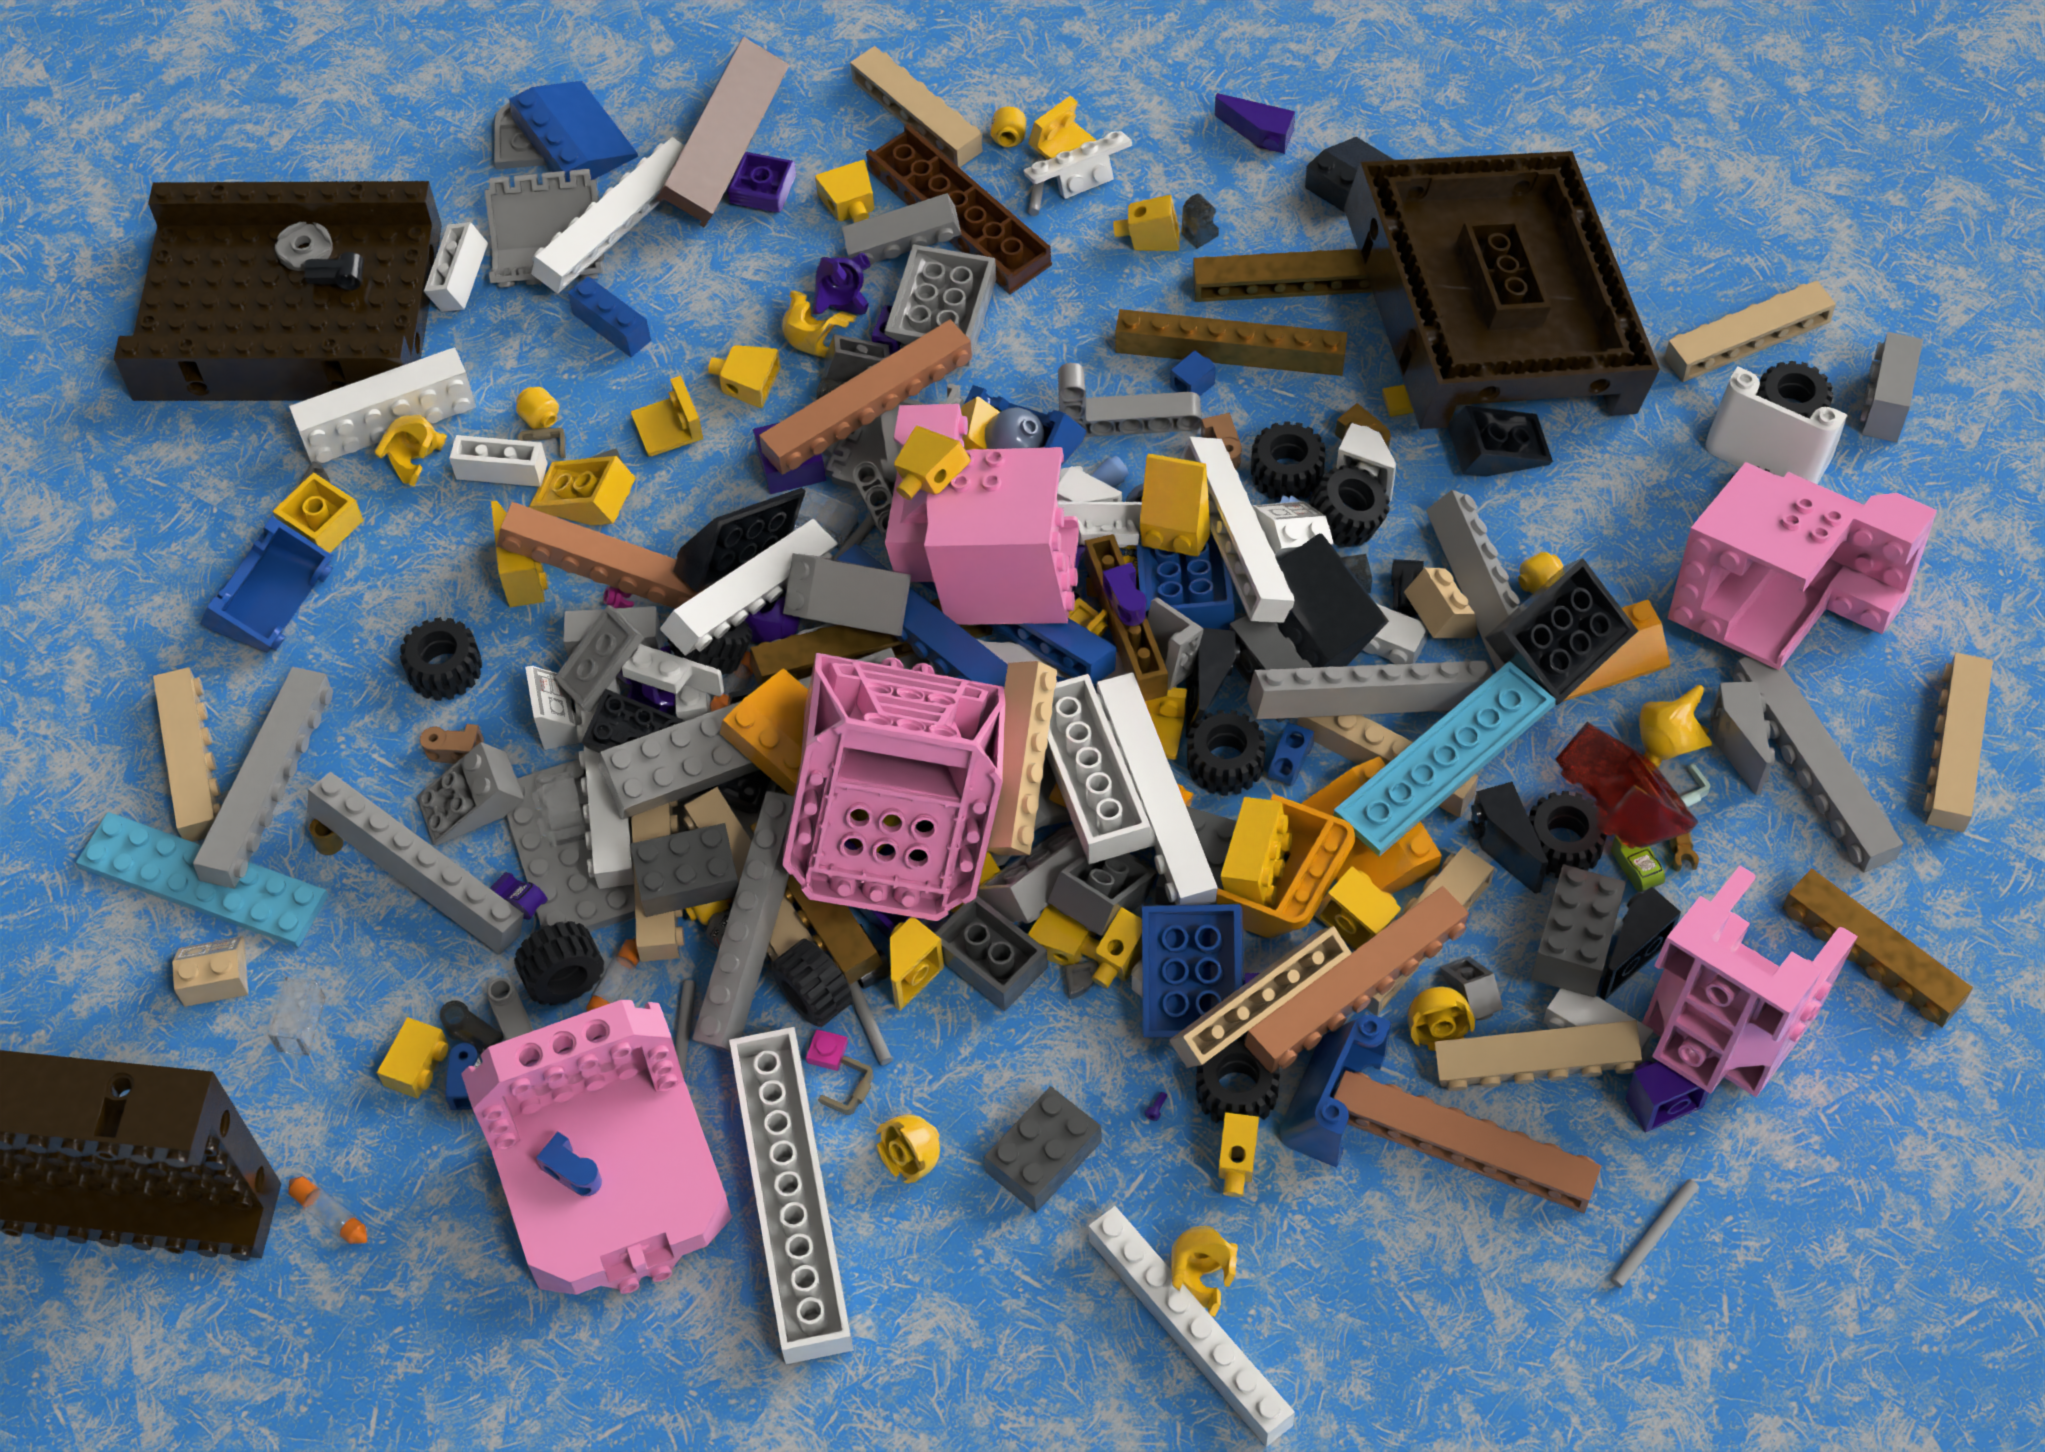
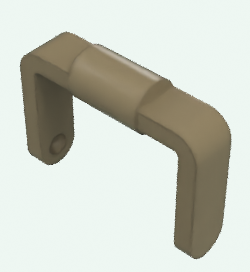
M538 428L521 431L518 434V440L520 441L560 438L561 458H566V436L562 428Z
M843 1056L841 1062L844 1065L864 1073L865 1076L859 1081L848 1105H844L824 1095H820L818 1101L845 1115H851L855 1112L857 1106L863 1103L871 1089L870 1084L874 1074L870 1066L848 1056Z

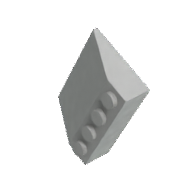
M913 244L885 328V335L908 345L951 319L971 340L973 357L996 283L995 258ZM972 359L964 366L970 367Z

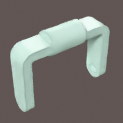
M1694 763L1688 765V770L1701 788L1679 797L1674 802L1668 799L1656 782L1650 784L1652 793L1667 812L1672 813L1681 808L1685 809L1708 795L1710 783Z

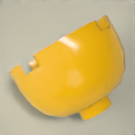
M1440 986L1422 991L1413 999L1408 1009L1407 1022L1411 1038L1417 1046L1420 1047L1419 1043L1427 1045L1431 1051H1436V1041L1464 1039V1035L1469 1030H1471L1472 1034L1475 1029V1018L1471 1007L1465 997L1453 988Z
M903 1114L890 1118L877 1128L876 1135L881 1133V1142L877 1144L878 1152L885 1166L895 1177L900 1172L903 1177L907 1178L903 1182L907 1184L915 1183L925 1177L936 1166L940 1157L939 1134L936 1128L922 1117L914 1114Z

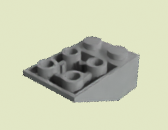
M1758 682L1720 683L1710 714L1714 742L1755 795H1760L1764 782L1769 781V768L1774 766L1775 763L1774 749L1768 745L1770 723L1768 720H1764L1763 714L1766 710L1765 694H1760Z
M482 742L476 745L417 796L431 839L436 846L503 818L524 801L507 753Z

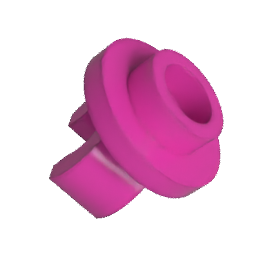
M612 586L606 587L603 595L604 604L610 605L613 608H632L634 606L633 601H627L623 598H630L631 593H625Z

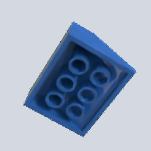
M583 81L531 87L509 98L514 122L531 142L538 154L544 158V162L552 172L565 171L566 182H570V170L590 169L591 180L638 157L636 150Z
M1211 529V534L1199 557L1144 547L1141 545V533H1139V542L1136 545L1140 591L1146 597V618H1148L1151 601L1158 597L1202 628L1230 630V623L1235 621L1231 575Z
M1240 904L1142 906L1143 1038H1173L1244 985L1243 909Z

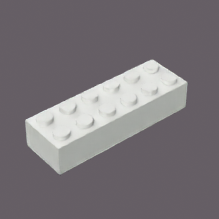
M454 347L293 404L289 408L311 464L313 461L320 464L380 443L389 425L399 417L422 415L430 424L437 423L445 418L476 408L466 371Z
M1089 674L1057 682L1054 689L1052 716L1050 718L1047 738L1048 745L1045 753L1088 863H1096L1150 847L1151 826Z

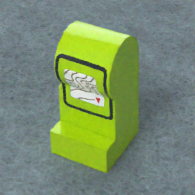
M1641 825L1615 835L1611 848L1612 854L1638 892L1664 884L1666 879L1662 865L1654 857V853L1645 840L1647 835Z

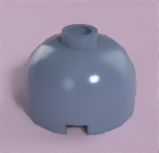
M1019 407L1007 408L995 415L985 428V442L987 449L1043 448L1045 431L1039 418L1030 410Z

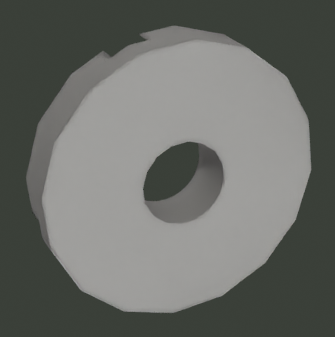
M298 222L284 229L277 238V245L275 244V251L281 264L288 269L305 271L306 260L328 259L332 253L333 242L326 228L314 222V225ZM303 243H309V244H310V245H309L308 247H306V248H302V249L298 248V246L301 245V244H303Z

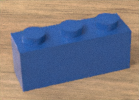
M589 276L568 292L573 315L628 356H634L651 341L647 319Z

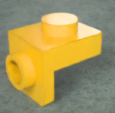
M1078 597L1075 601L1074 611H1069L1068 618L1101 637L1108 628V624H1106L1108 612L1103 609L1098 613Z

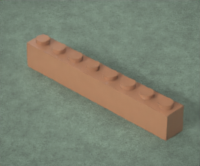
M949 319L760 434L762 453L782 475L798 468L803 462L814 455L821 454L835 442L847 438L850 433L863 425L870 424L879 415L893 410L899 403L910 396L917 395L923 388L933 382L940 381L954 369L966 365L972 359L971 340Z
M511 502L500 528L497 547L532 558L540 563L555 566L568 573L592 579L594 582L612 586L625 593L649 599L654 603H660L676 609L702 592L694 591L673 572L677 559L515 502Z
M1441 886L1248 1030L1244 1045L1270 1073H1273L1279 1067L1282 1069L1287 1068L1296 1060L1297 1054L1304 1048L1311 1050L1321 1041L1324 1033L1328 1030L1334 1032L1345 1023L1346 1017L1353 1011L1359 1013L1364 1010L1371 1002V998L1377 993L1383 995L1388 992L1395 984L1394 980L1402 974L1405 977L1409 976L1426 956L1429 959L1434 957L1442 949L1443 943L1449 939L1452 941L1458 939L1467 928L1465 924L1469 912L1444 886Z
M1345 1070L1334 1099L1344 1103L1348 1109L1349 1118L1347 1125L1585 1214L1602 1166L1596 1164L1593 1159L1587 1156H1575L1564 1152L1555 1144H1543L1532 1140L1523 1132H1510L1498 1127L1493 1121L1475 1119L1467 1116L1464 1111L1458 1108L1440 1106L1426 1096H1414L1405 1093L1396 1085L1381 1084L1373 1081L1368 1075L1361 1072L1352 1073Z

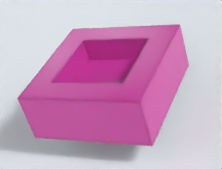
M816 1029L806 1056L807 1063L838 1071L841 1059L848 1045V1038Z

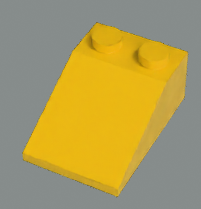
M1148 453L1140 515L1142 546L1199 557L1211 534L1206 463Z
M617 456L555 461L551 463L546 472L542 485L538 488L529 508L588 525L614 524L636 477Z
M491 501L498 572L509 608L545 602L544 590L549 589L543 563L497 547L500 528L507 512L498 501Z

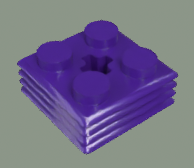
M745 152L727 190L729 202L743 207H753L780 213L797 175L795 161Z

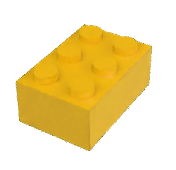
M1244 797L1220 876L1225 891L1268 908L1276 902V882L1278 878L1283 877L1285 851L1289 852L1292 846V833H1288L1287 829L1288 815H1284L1281 801Z

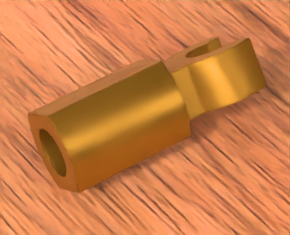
M1685 815L1671 816L1666 820L1665 824L1671 849L1675 854L1673 867L1676 872H1679L1682 867L1681 860H1688L1691 863L1692 870H1696L1699 857L1692 850L1693 842L1687 817Z

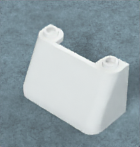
M1737 366L1730 378L1706 440L1708 452L1740 468L1747 462L1754 466H1759L1763 470L1766 468L1770 470V473L1781 477L1790 472L1818 484L1834 457L1847 414L1830 407L1817 409L1810 419L1757 396L1760 385L1759 379L1752 372Z

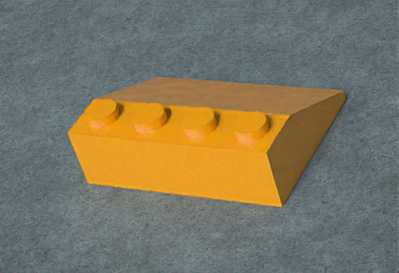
M783 668L745 697L722 720L719 734L790 796H794L801 764L804 710L808 689Z
M1378 756L1355 766L1301 804L1333 816L1336 807L1386 765L1381 757ZM1420 821L1381 856L1375 854L1355 836V843L1335 879L1338 882L1348 869L1353 866L1357 871L1360 870L1366 873L1372 880V883L1382 892L1393 894L1432 875L1438 874L1442 855Z

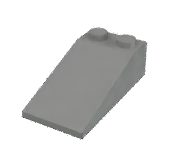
M793 553L783 614L901 636L911 575L820 556Z
M1074 825L1061 826L1032 847L1031 855H1021L980 885L977 895L1012 923L1016 921L1030 923L1041 916L1040 911L1050 904L1048 900L1060 871L1084 855V850Z

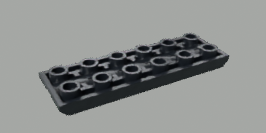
M605 689L582 739V744L588 749L600 753L609 748L685 722V720ZM760 769L698 793L705 794L718 787L728 805L748 813H757L771 778Z

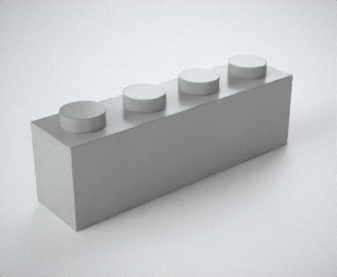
M948 193L842 227L849 258H853L863 252L868 257L871 265L875 262L887 258H896L900 254L909 252L913 244L928 246L937 242H946L953 237L961 235L956 208Z

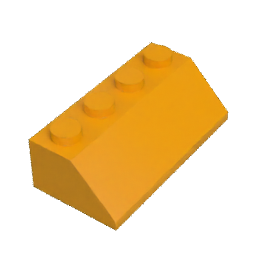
M1649 599L1622 607V610L1638 629V632L1562 702L1670 667L1662 623Z

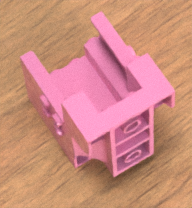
M959 404L899 405L894 441L901 445V450L916 425L958 440L964 448L962 436L967 435L968 421L966 416H962ZM1062 447L965 450L971 462L939 494L933 495L919 489L911 500L903 498L896 491L897 486L903 480L897 471L885 539L893 571L910 574V582H934L943 613L958 625L1068 623L1069 611H1074L1075 607L1072 586H1077L1078 583L1075 561L1080 527L1077 517L1064 516L1063 508H1058V484L1061 463L1064 461Z
M1745 462L1690 529L1667 619L1777 670L1781 669L1826 609L1883 634L1908 600L1937 510L1899 493L1874 495L1863 505L1790 472L1781 477Z
M1742 866L1737 868L1711 902L1700 896L1667 936L1655 963L1656 968H1664V971L1642 1023L1653 1029V1033L1661 1037L1652 1056L1653 1058L1710 1094L1725 1077L1757 1098L1819 1014L1858 936L1845 928L1839 927L1814 961L1806 960L1792 951L1780 967L1769 961L1758 952L1741 943L1750 923L1731 912L1732 908L1756 878L1755 874Z

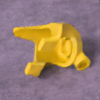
M791 290L789 295L792 298L791 303L782 320L784 337L795 349L825 359L828 347L823 344L825 337L835 325L847 327L849 322H855L857 316L841 311L827 320H816L811 315L810 302L806 301L807 295Z
M406 415L395 419L389 425L374 452L380 459L387 453L401 481L404 484L409 483V485L415 487L419 480L422 466L421 464L413 465L411 460L416 458L424 459L434 449L441 451L447 435L436 432L422 415Z
M1702 685L1695 686L1679 699L1672 702L1651 701L1643 704L1640 712L1639 727L1641 740L1646 749L1642 759V764L1645 768L1656 770L1660 767L1662 760L1675 758L1681 754L1704 747H1712V741L1707 736L1709 729L1698 723L1694 717V711L1703 696L1704 688Z
M1197 1226L1186 1230L1174 1241L1172 1246L1171 1278L1173 1287L1180 1291L1182 1284H1184L1204 1308H1208V1313L1215 1317L1221 1305V1292L1217 1287H1206L1202 1284L1200 1278L1205 1274L1216 1272L1222 1268L1224 1270L1225 1287H1230L1236 1275L1238 1245L1225 1241L1211 1226Z

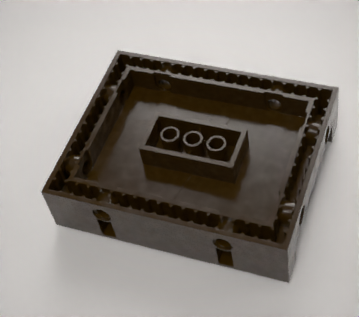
M1573 151L1360 162L1344 211L1419 429L1447 428L1457 405L1603 395L1611 416L1638 414L1660 368Z
M429 181L153 182L148 205L156 221L157 229L133 336L118 337L114 361L133 401H305L421 359L430 298L426 295L424 289L438 253L442 228ZM298 222H306L307 225H314V222L322 225L327 229L333 242L332 253L328 259H339V256L345 252H354L363 257L364 269L360 287L356 290H345L337 286V284H307L305 271L288 269L281 264L275 251V244L277 245L279 234L288 226ZM303 243V244L299 245L298 248H300V249L306 248V247H308L310 244H309V243Z
M0 1050V1231L13 1237H20L22 1233L34 1234V1236L43 1240H53L54 1237H62L79 1244H84L87 1240L99 1241V1243L109 1247L128 1244L140 1250H151L152 1247L164 1248L166 1251L175 1254L195 1251L205 1257H216L217 1254L230 1255V1257L241 1261H248L250 1257L262 1259L282 1183L213 1071ZM130 1089L126 1095L119 1097L123 1091Z

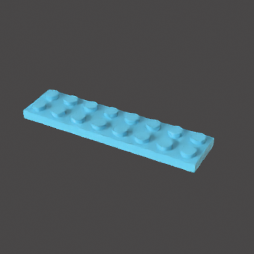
M1509 661L1336 807L1333 816L1349 822L1354 828L1355 836L1375 854L1381 856L1555 706L1556 699Z
M107 812L76 861L79 869L299 948L329 896L326 889L248 862L245 876L239 879L235 889L200 881L193 862L202 845Z

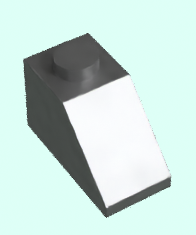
M834 334L824 359L826 378L837 382L851 380L867 370L868 366H873V364H877L890 356L889 345Z
M1468 956L1440 967L1449 988L1458 991L1467 1000L1475 1020H1486L1492 1017L1493 1013L1503 1010L1494 973Z

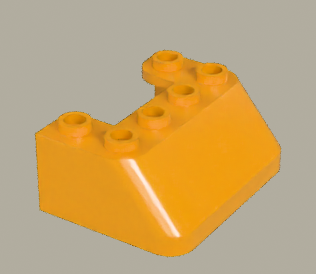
M1275 794L1270 799L1282 802L1284 815H1288V833H1292L1291 849L1289 852L1285 851L1289 858L1285 863L1284 874L1276 882L1277 898L1275 904L1270 905L1268 908L1219 888L1216 895L1217 905L1240 904L1243 909V929L1265 938H1274L1301 929L1310 923L1355 843L1354 828L1349 822Z

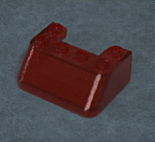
M1588 721L1555 759L1562 768L1561 775L1573 785L1577 782L1582 784L1583 788L1596 798L1594 803L1597 807L1600 806L1601 808L1595 814L1598 820L1596 823L1598 828L1608 836H1612L1613 833L1616 834L1631 849L1635 847L1643 849L1690 833L1698 824V820L1651 760Z

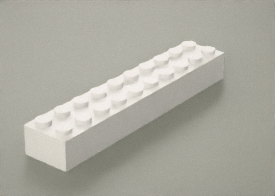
M785 1028L730 1039L771 1291L785 1364L854 1351L795 1028Z

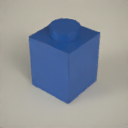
M1193 351L1171 369L1170 387L1176 392H1193L1201 396L1215 384L1216 366L1208 357H1203L1197 351Z

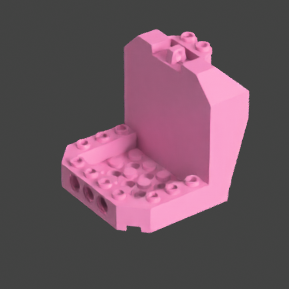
M816 653L804 710L801 764L784 843L782 863L790 875L793 874L800 883L801 890L808 899L939 921L948 915L950 909L962 902L967 904L976 898L1003 783L1005 722L1003 686L937 675L934 669L926 663L916 664L911 670L904 669L903 663L893 657L886 658L880 664ZM856 809H863L868 812L869 816L863 821H856L850 814ZM893 814L900 817L901 822L897 826L890 827L884 824L883 819L887 815ZM927 820L934 827L928 832H920L916 829L915 825L919 821ZM850 838H856L863 845L857 850H850L846 848L844 843ZM882 844H890L894 847L895 851L891 855L884 856L879 854L876 849ZM920 849L926 852L927 857L922 861H914L909 857V854L913 850Z
M621 999L489 1046L481 1054L483 1062L476 1069L475 1066H468L461 1073L472 1109L492 1151L528 1266L539 1289L577 1295L599 1286L618 1289L621 1294L634 1292L640 1287L639 1282L642 1277H651L654 1282L664 1281L671 1277V1270L682 1255L708 1246L732 1219L724 1188L684 1081L672 1037L659 1003L648 1002L645 1005V1009L635 1008L632 1000ZM557 1131L569 1139L573 1149L572 1153L580 1158H589L596 1163L602 1178V1185L594 1195L581 1196L541 1170L536 1157Z

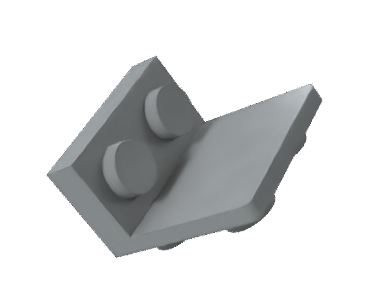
M1156 597L1151 601L1147 620L1161 656L1165 660L1164 664L1168 671V690H1171L1193 673L1204 629Z

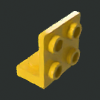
M1068 96L1034 121L1028 144L1047 160L1056 157L1060 152L1079 148L1085 142L1096 141L1094 137L1074 122L1076 118L1074 113L1078 102L1071 96Z
M681 376L670 379L672 391L668 392L669 399L631 411V416L649 457L703 440L699 416Z
M1173 687L1171 690H1168L1167 696L1145 701V704L1167 759L1175 760L1186 715L1187 689Z

